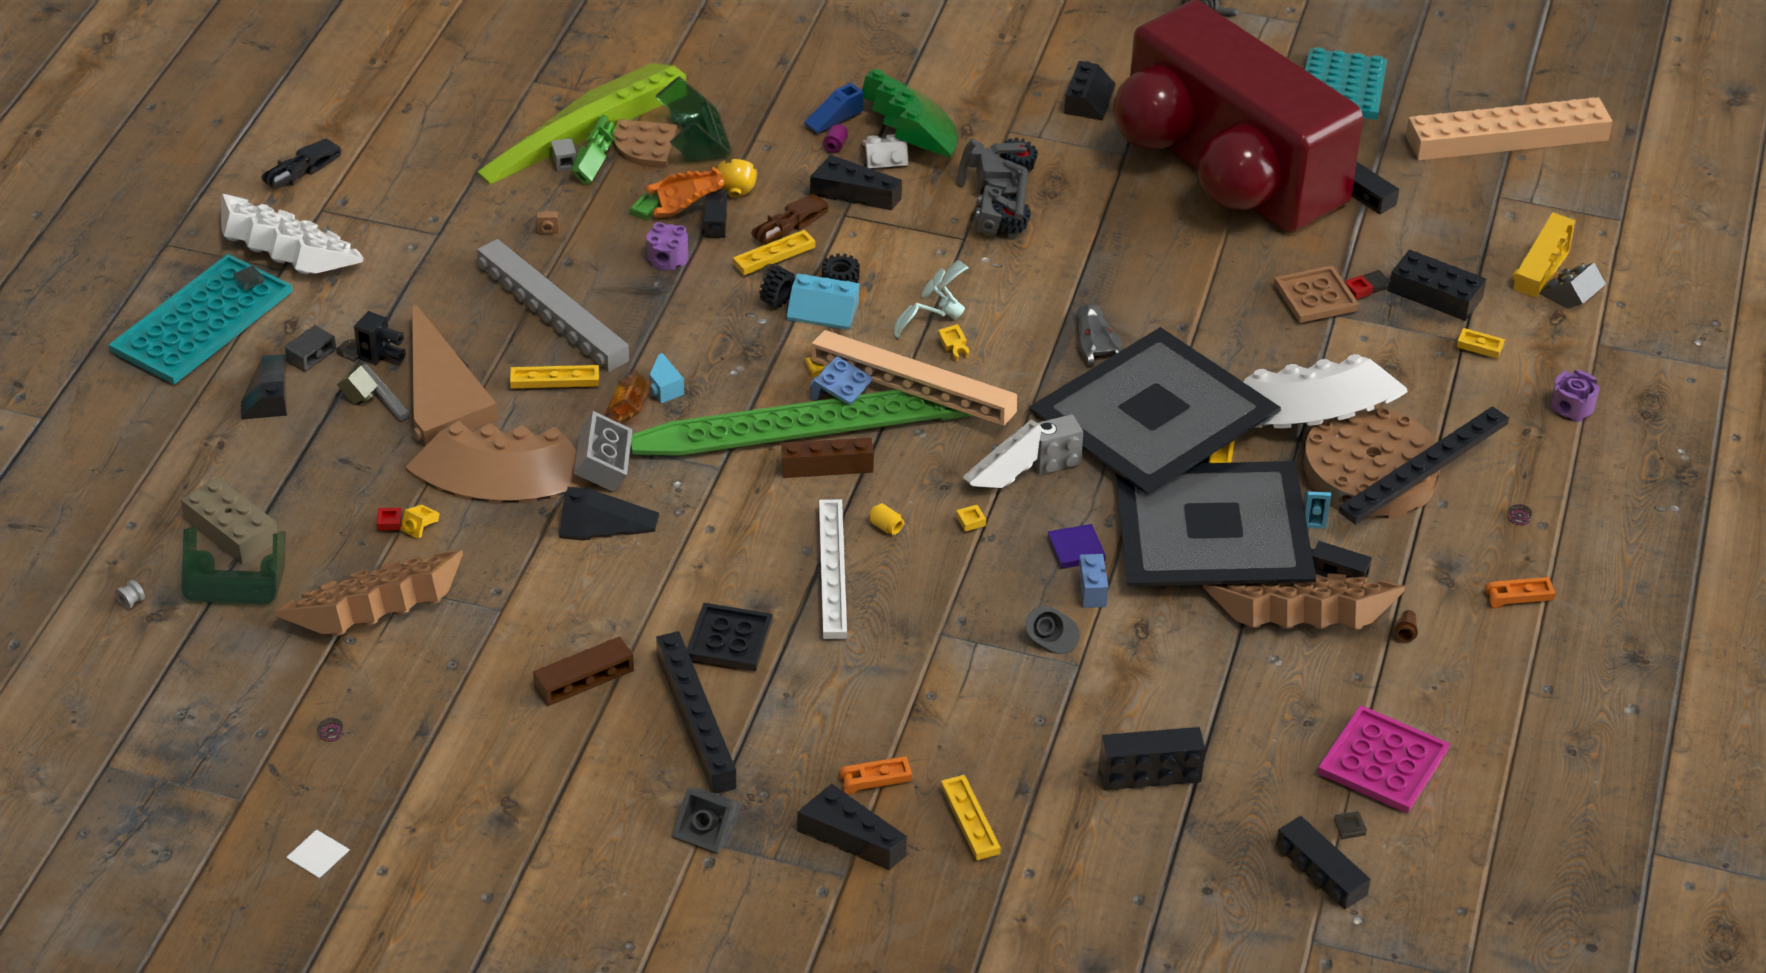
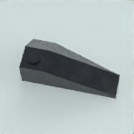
M285 354L262 356L241 401L242 420L287 416Z

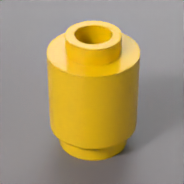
M883 503L875 505L869 513L870 523L887 534L896 535L904 525L901 515Z

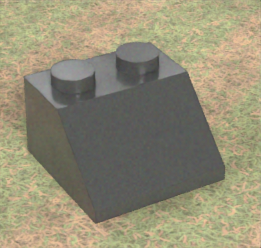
M698 787L687 788L672 836L719 853L736 826L742 803Z

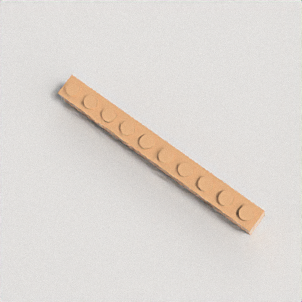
M826 330L811 343L813 362L826 366L838 356L870 375L873 382L1003 426L1017 412L1016 393Z

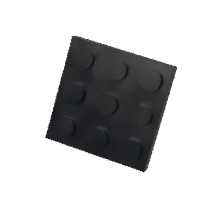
M703 603L687 648L690 659L692 661L756 671L773 622V614Z

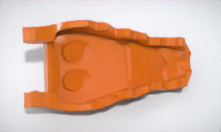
M712 167L710 171H703L701 173L698 171H686L685 174L680 172L676 175L670 174L663 180L646 186L645 190L647 195L658 196L661 208L653 210L654 217L666 218L681 213L704 195L721 189L724 182L721 173L715 167Z

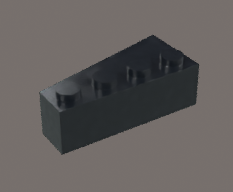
M829 155L810 176V195H826L827 199L835 200L836 197L847 199V203L865 202L866 206L893 210L902 199V180L837 156Z
M832 783L797 811V832L804 835L810 833L816 836V840L823 843L829 841L838 845L839 849L844 852H855L860 855L861 859L887 870L892 869L906 857L907 836Z

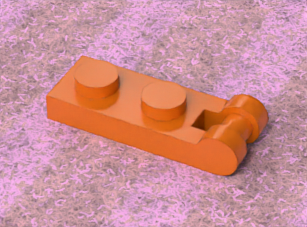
M1549 577L1495 581L1487 583L1484 587L1486 594L1490 596L1489 602L1493 608H1499L1504 604L1554 600L1556 594Z
M906 756L845 766L838 772L840 779L844 781L842 785L844 792L848 795L862 789L912 781V772Z

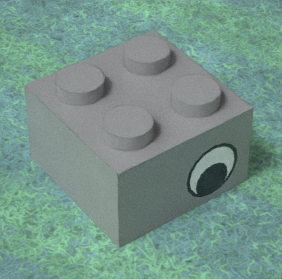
M1074 415L1039 422L1041 435L1037 459L1033 462L1038 474L1041 475L1081 465L1083 430Z

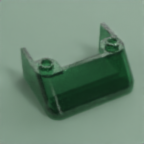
M680 76L655 95L661 103L669 108L671 120L676 125L680 124L683 127V131L670 141V144L678 149L687 161L697 162L726 158L732 153L717 108Z
M197 527L183 529L182 594L191 601L269 604L273 602L278 595L285 568L286 531H279L273 534L272 554L262 559L260 572L215 570L213 555L208 551L197 550Z

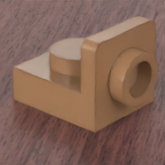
M558 211L537 212V234H558Z

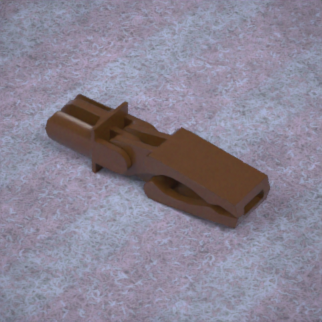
M815 194L809 195L786 205V212L773 217L768 215L767 221L755 227L751 234L764 245L769 244L777 239H782L783 236L789 234L795 228L801 231L828 212L829 205Z

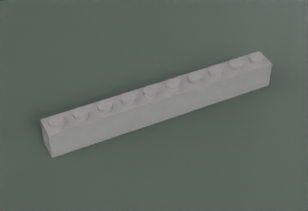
M499 239L477 249V264L480 269L485 270L494 280L501 283L507 291L513 293L519 301L529 306L546 323L552 325L558 333L568 338L585 355L591 357L597 365L610 372L629 361V345Z

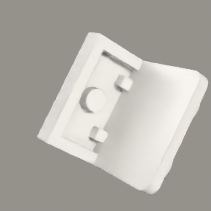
M895 134L886 135V138L883 139L878 136H866V140H862V145L866 147L867 168L908 165L907 142L894 138Z

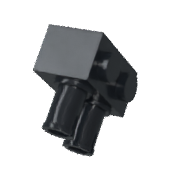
M368 311L354 325L359 360L375 366L384 357L398 362L404 360L406 350L390 344L401 345L404 340V333L388 328L387 317Z

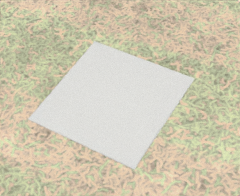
M316 830L286 858L320 878L350 849Z

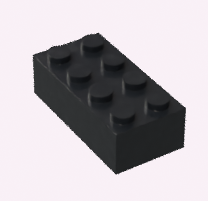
M1409 249L1391 272L1388 292L1466 321L1483 299L1487 279Z
M1200 727L1102 735L1098 769L1103 790L1201 782L1206 748Z

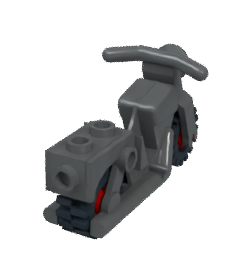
M973 138L965 145L959 164L957 184L959 186L965 185L967 167L976 168L979 186L985 187L983 194L978 195L976 207H979L976 208L974 220H977L976 231L996 235L998 228H1001L1000 231L1004 232L1007 230L1008 238L1014 240L1017 237L1018 231L1021 233L1026 229L1031 215L1030 208H1028L1027 204H1024L1028 173L1034 169L1038 156V150L1035 149V145L1030 146L1031 142L1028 141L1026 143L1025 139L1019 141L1018 138H1015L1013 141L1010 138L1004 143H995L990 148H984L982 143Z

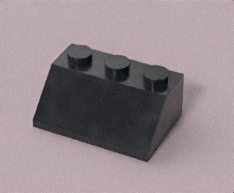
M1078 61L1065 94L1064 114L1103 121L1116 83L1098 64L1089 61Z

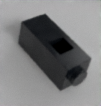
M717 190L706 194L705 238L726 237L727 190Z
M1318 541L1315 549L1311 548L1315 574L1327 578L1328 573L1346 575V579L1367 578L1369 575L1372 561L1370 556L1322 541Z

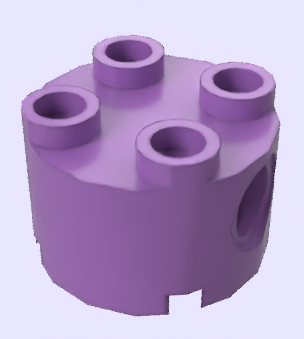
M662 222L653 225V228L646 235L647 260L651 262V266L660 270H674L677 265L682 267L686 264L689 253L688 235L684 226L669 225Z
M1569 370L1564 371L1555 380L1551 398V409L1562 416L1570 418L1574 422H1581L1583 418L1593 413L1600 387L1597 385L1598 381L1587 372L1574 370V373L1568 374Z

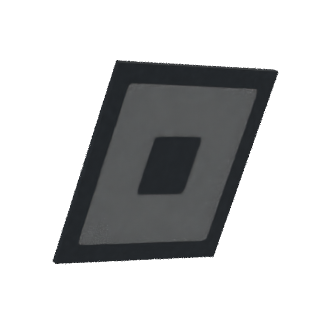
M1159 327L1029 406V410L1044 421L1073 414L1083 430L1082 448L1149 495L1281 411V407L1177 337Z
M1296 461L1198 463L1149 495L1116 473L1127 586L1316 582Z

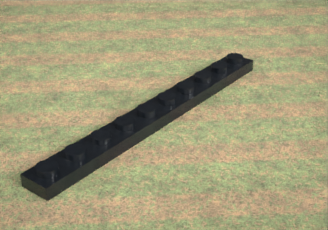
M1493 406L1340 505L1338 513L1353 524H1358L1508 425L1509 417Z

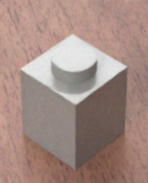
M572 139L551 141L552 158L557 172L571 170L576 159V151Z

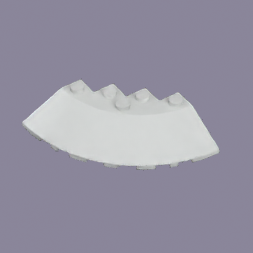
M222 194L221 230L226 239L231 241L244 240L247 247L254 252L268 251L270 257L275 262H292L297 272L302 274H309L310 272L320 273L363 262L364 258L357 249H350V243L340 240V236L331 231H327L326 234L317 229L318 225L311 221H298L294 219V214L279 210L278 213L274 212V209L265 204L254 206L244 198Z
M1358 354L1350 355L1340 364L1322 359L1308 369L1296 364L1287 365L1278 373H1273L1266 369H1258L1243 381L1281 407V411L1257 425V428L1271 424L1274 425V428H1291L1292 424L1304 422L1312 426L1321 424L1324 419L1334 417L1342 420L1355 416L1356 411H1371L1374 409V405L1383 401L1387 404L1407 393V388L1371 359Z

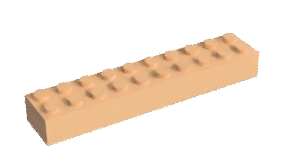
M1600 98L1573 99L1570 101H1554L1541 104L1535 103L1531 105H1515L1511 107L1409 117L1406 138L1417 160H1428L1608 141L1613 121Z

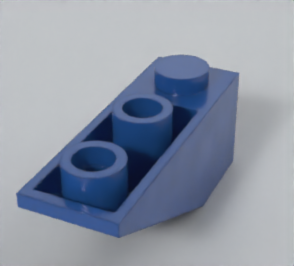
M851 82L836 89L812 113L804 124L818 134L862 112L864 92Z

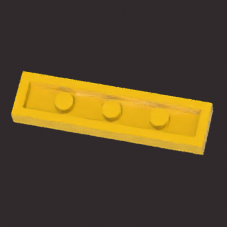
M805 230L733 257V265L743 275L813 249L816 247V241Z
M599 365L511 367L510 370L511 388L599 386Z
M961 775L942 780V791L976 861L999 855L1001 847L966 776Z

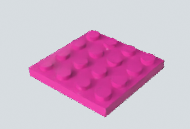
M1360 705L1319 765L1317 774L1408 814L1449 751L1450 743Z

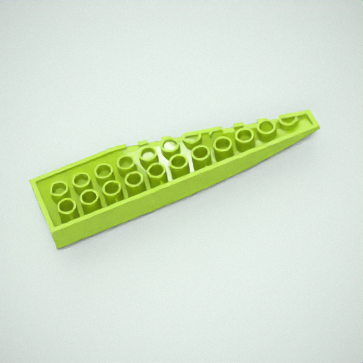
M650 63L590 90L480 169L478 175L490 185L551 157V141L571 138L574 146L586 141L588 138L587 133L594 129L599 117L602 115L608 117L607 121L611 120L614 124L613 126H616L618 119L631 120L686 94V74L674 65Z

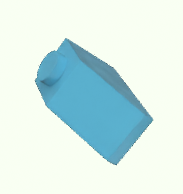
M663 353L659 354L650 373V384L648 385L650 394L653 397L655 396L660 403L684 395V378Z
M1304 492L1303 505L1307 528L1326 529L1331 500L1330 492Z

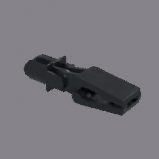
M327 138L297 150L296 157L293 159L290 158L284 162L277 160L278 165L263 173L261 179L275 190L288 183L293 186V181L303 176V174L310 173L313 175L341 156V148Z

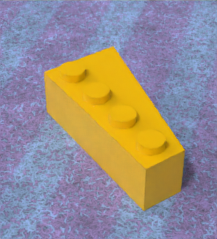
M1552 212L1529 253L1523 259L1520 268L1515 270L1512 280L1515 281L1513 290L1534 298L1538 297L1546 283L1551 279L1569 253L1576 220Z

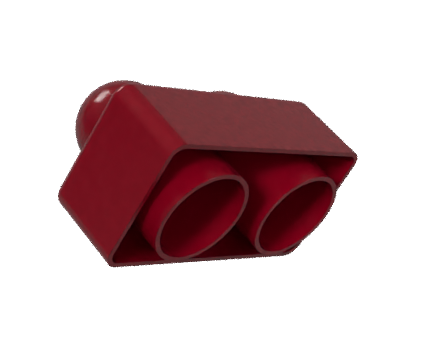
M1191 0L1136 28L1133 36L1130 77L1118 89L1113 105L1116 126L1126 140L1142 149H1168L1198 170L1199 181L1203 190L1216 204L1231 210L1253 209L1288 233L1298 231L1351 200L1363 124V115L1356 103L1199 0Z

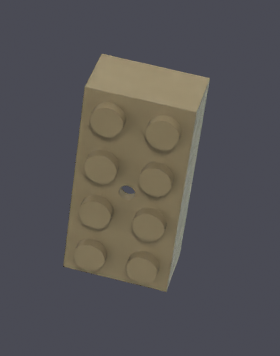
M219 477L214 478L181 499L184 520L242 565L279 542L276 521Z

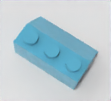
M797 274L791 290L787 320L850 330L859 305L860 284Z

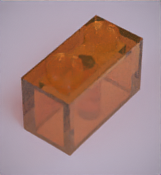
M637 370L633 371L618 382L607 411L624 424L641 412L652 383Z

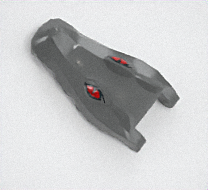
M1087 304L1077 310L1079 319L1078 349L1082 353L1087 367L1094 366V356L1115 355L1123 350L1119 336L1107 324L1099 306Z

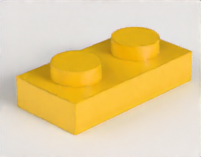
M1463 328L1456 347L1498 359L1504 347L1505 339Z

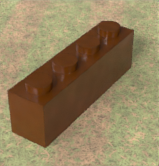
M872 438L781 443L783 478L873 473L874 470Z
M619 636L533 671L534 688L547 707L633 672V653Z

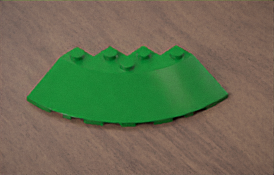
M872 69L865 75L862 88L864 92L863 98L873 101L872 111L885 115L883 124L896 128L894 138L948 158L952 157L958 143V134L953 121L940 106L921 92L885 75L882 70Z

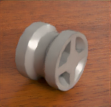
M129 580L125 587H119L115 590L118 602L125 609H130L134 606L135 602H141L145 599L143 589L134 580Z

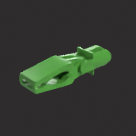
M604 115L599 117L594 129L587 133V148L582 146L579 149L571 172L584 185L592 182L606 158L604 152L608 149L610 143L615 140L612 136L617 127L613 126L614 124L611 120L607 121L608 117Z

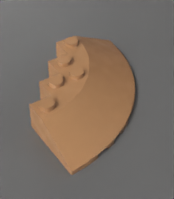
M458 421L441 430L405 467L406 471L424 484L428 482L436 486L438 491L444 492L446 490L454 493L455 497L462 499H487L489 503L500 504L504 500H519V503L536 502L537 498L550 496L552 499L558 497V493L566 492L567 487L585 488L593 484V482L574 474L577 450L570 440L556 427H552L535 436L524 425L503 434L492 423L471 432Z
M453 550L434 553V557L421 560L420 556H416L402 562L401 565L399 560L383 564L381 569L375 570L370 574L367 570L353 573L350 575L351 579L344 580L338 584L333 580L318 586L319 589L301 594L302 599L297 602L295 600L288 601L273 611L274 616L320 634L332 633V636H339L346 633V630L355 623L372 625L377 623L381 616L395 612L396 615L408 613L409 609L418 602H427V604L438 603L449 592L463 551Z
M1329 573L1327 578L1316 577V582L1203 585V588L1237 622L1246 624L1248 628H1259L1261 624L1272 622L1279 624L1284 629L1294 628V625L1300 623L1314 625L1316 629H1326L1329 625L1340 623L1347 625L1349 629L1358 630L1364 625L1373 623L1405 591V586L1380 580L1378 584L1369 583L1366 577L1346 579V575Z

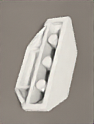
M1033 420L1028 421L1026 425L1013 433L962 478L972 486L1003 488L1010 485L1018 474L1028 470L1037 459L1041 426Z

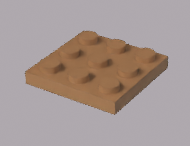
M1333 265L1278 276L1274 279V285L1299 323L1358 311L1359 303Z

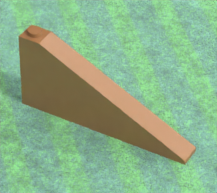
M416 304L412 305L415 426L413 435L415 439L420 441L425 447L441 430L458 421L471 431L498 420L496 402Z

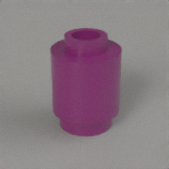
M841 124L830 127L823 140V146L826 150L837 153L842 149L848 138L846 127Z

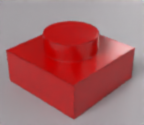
M1362 275L1344 281L1356 300L1373 294L1374 286Z
M401 507L378 508L377 531L401 530Z

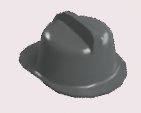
M1039 606L1033 609L1027 617L1026 631L1029 637L1048 650L1055 653H1067L1078 644L1080 635L1077 624L1058 610L1049 606Z

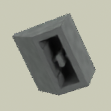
M1594 262L1587 265L1581 263L1572 270L1566 268L1560 271L1557 278H1553L1546 283L1547 287L1541 291V294L1568 309L1586 302L1606 283Z

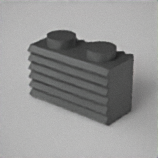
M317 325L305 330L301 336L285 345L286 361L290 362L291 365L293 364L294 367L296 366L297 369L303 370V372L336 350L335 336Z

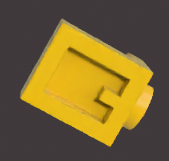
M422 504L406 509L404 511L401 531L416 539L421 538L424 526L438 522L440 513Z

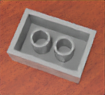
M592 411L580 427L574 474L614 492L627 476L632 429Z

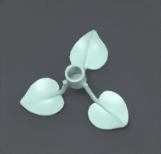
M957 260L946 273L943 268L939 269L924 287L921 297L927 298L934 290L942 298L939 303L941 310L915 303L913 306L910 305L895 323L894 334L896 338L900 340L902 330L914 317L918 308L938 313L943 317L948 315L954 321L957 320L965 307L952 296L946 285L961 272L969 269L968 266ZM942 289H943L944 292L947 294V296H945V295L941 292Z

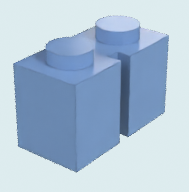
M1103 554L1080 555L1078 578L1083 608L1107 607L1108 581Z

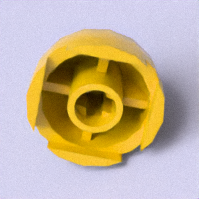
M731 159V163L725 164V161H722L717 165L716 169L721 173L724 182L720 190H727V195L733 198H738L752 191L757 179V169H753L752 163L740 159Z

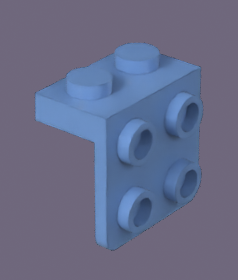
M836 356L830 364L824 367L822 373L811 382L810 388L812 390L809 398L813 401H818L825 392H828L850 405L870 385L872 377Z

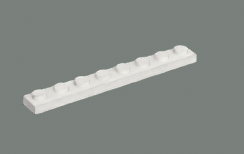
M842 499L819 500L823 639H847Z

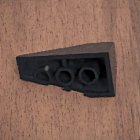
M567 487L562 508L560 538L583 541L590 540V536L604 535V538L612 537L614 533L624 532L627 535L655 532L659 512L592 489Z

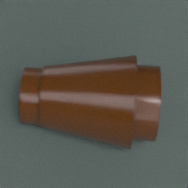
M1406 610L1402 613L1394 628V633L1399 641L1408 643L1418 635L1416 614L1411 610Z

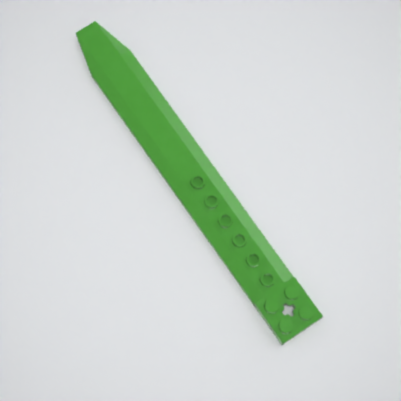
M899 390L860 395L850 405L838 398L671 421L632 434L631 450L632 454L686 455L938 418L948 420L973 415Z

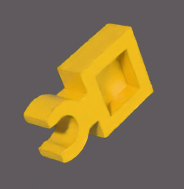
M958 324L938 330V337L945 350H953L952 357L956 362L959 361L958 353H963L966 358H969V348L966 346L967 340Z

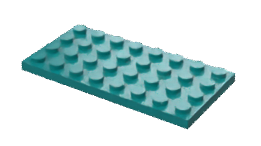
M1319 47L1310 49L1305 70L1356 103L1362 112L1363 118L1378 119L1387 59L1377 55L1367 57L1361 53L1345 54L1341 50L1325 51V49Z
M227 254L108 344L109 351L175 385L292 293V285Z

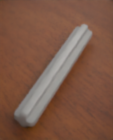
M364 364L362 367L378 385L373 390L375 394L400 421L408 419L410 417L408 409L373 370Z

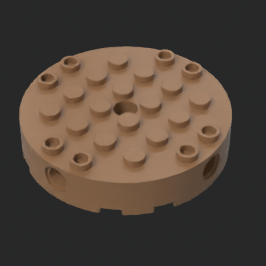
M1374 407L1373 410L1368 412L1366 410L1356 411L1355 416L1338 420L1337 417L1324 419L1321 424L1313 426L1306 440L1303 459L1305 480L1312 491L1330 492V506L1339 510L1340 505L1431 447L1437 441L1424 426L1410 416L1387 408ZM1440 470L1367 518L1375 519V516L1386 515L1388 519L1407 515V511L1414 508L1420 509L1434 495Z

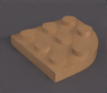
M618 119L617 128L614 132L616 151L623 154L627 161L634 164L667 168L678 132V125Z

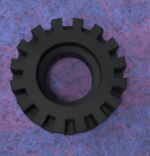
M837 253L836 257H834L832 254L822 262V278L859 283L860 264L851 255L847 257V254L843 253V256H840V253Z
M775 266V268L772 267L770 269V272L766 273L767 277L763 278L764 283L760 286L762 289L759 291V294H761L760 299L763 302L776 308H781L783 304L787 303L786 300L790 299L789 295L795 275L786 269Z

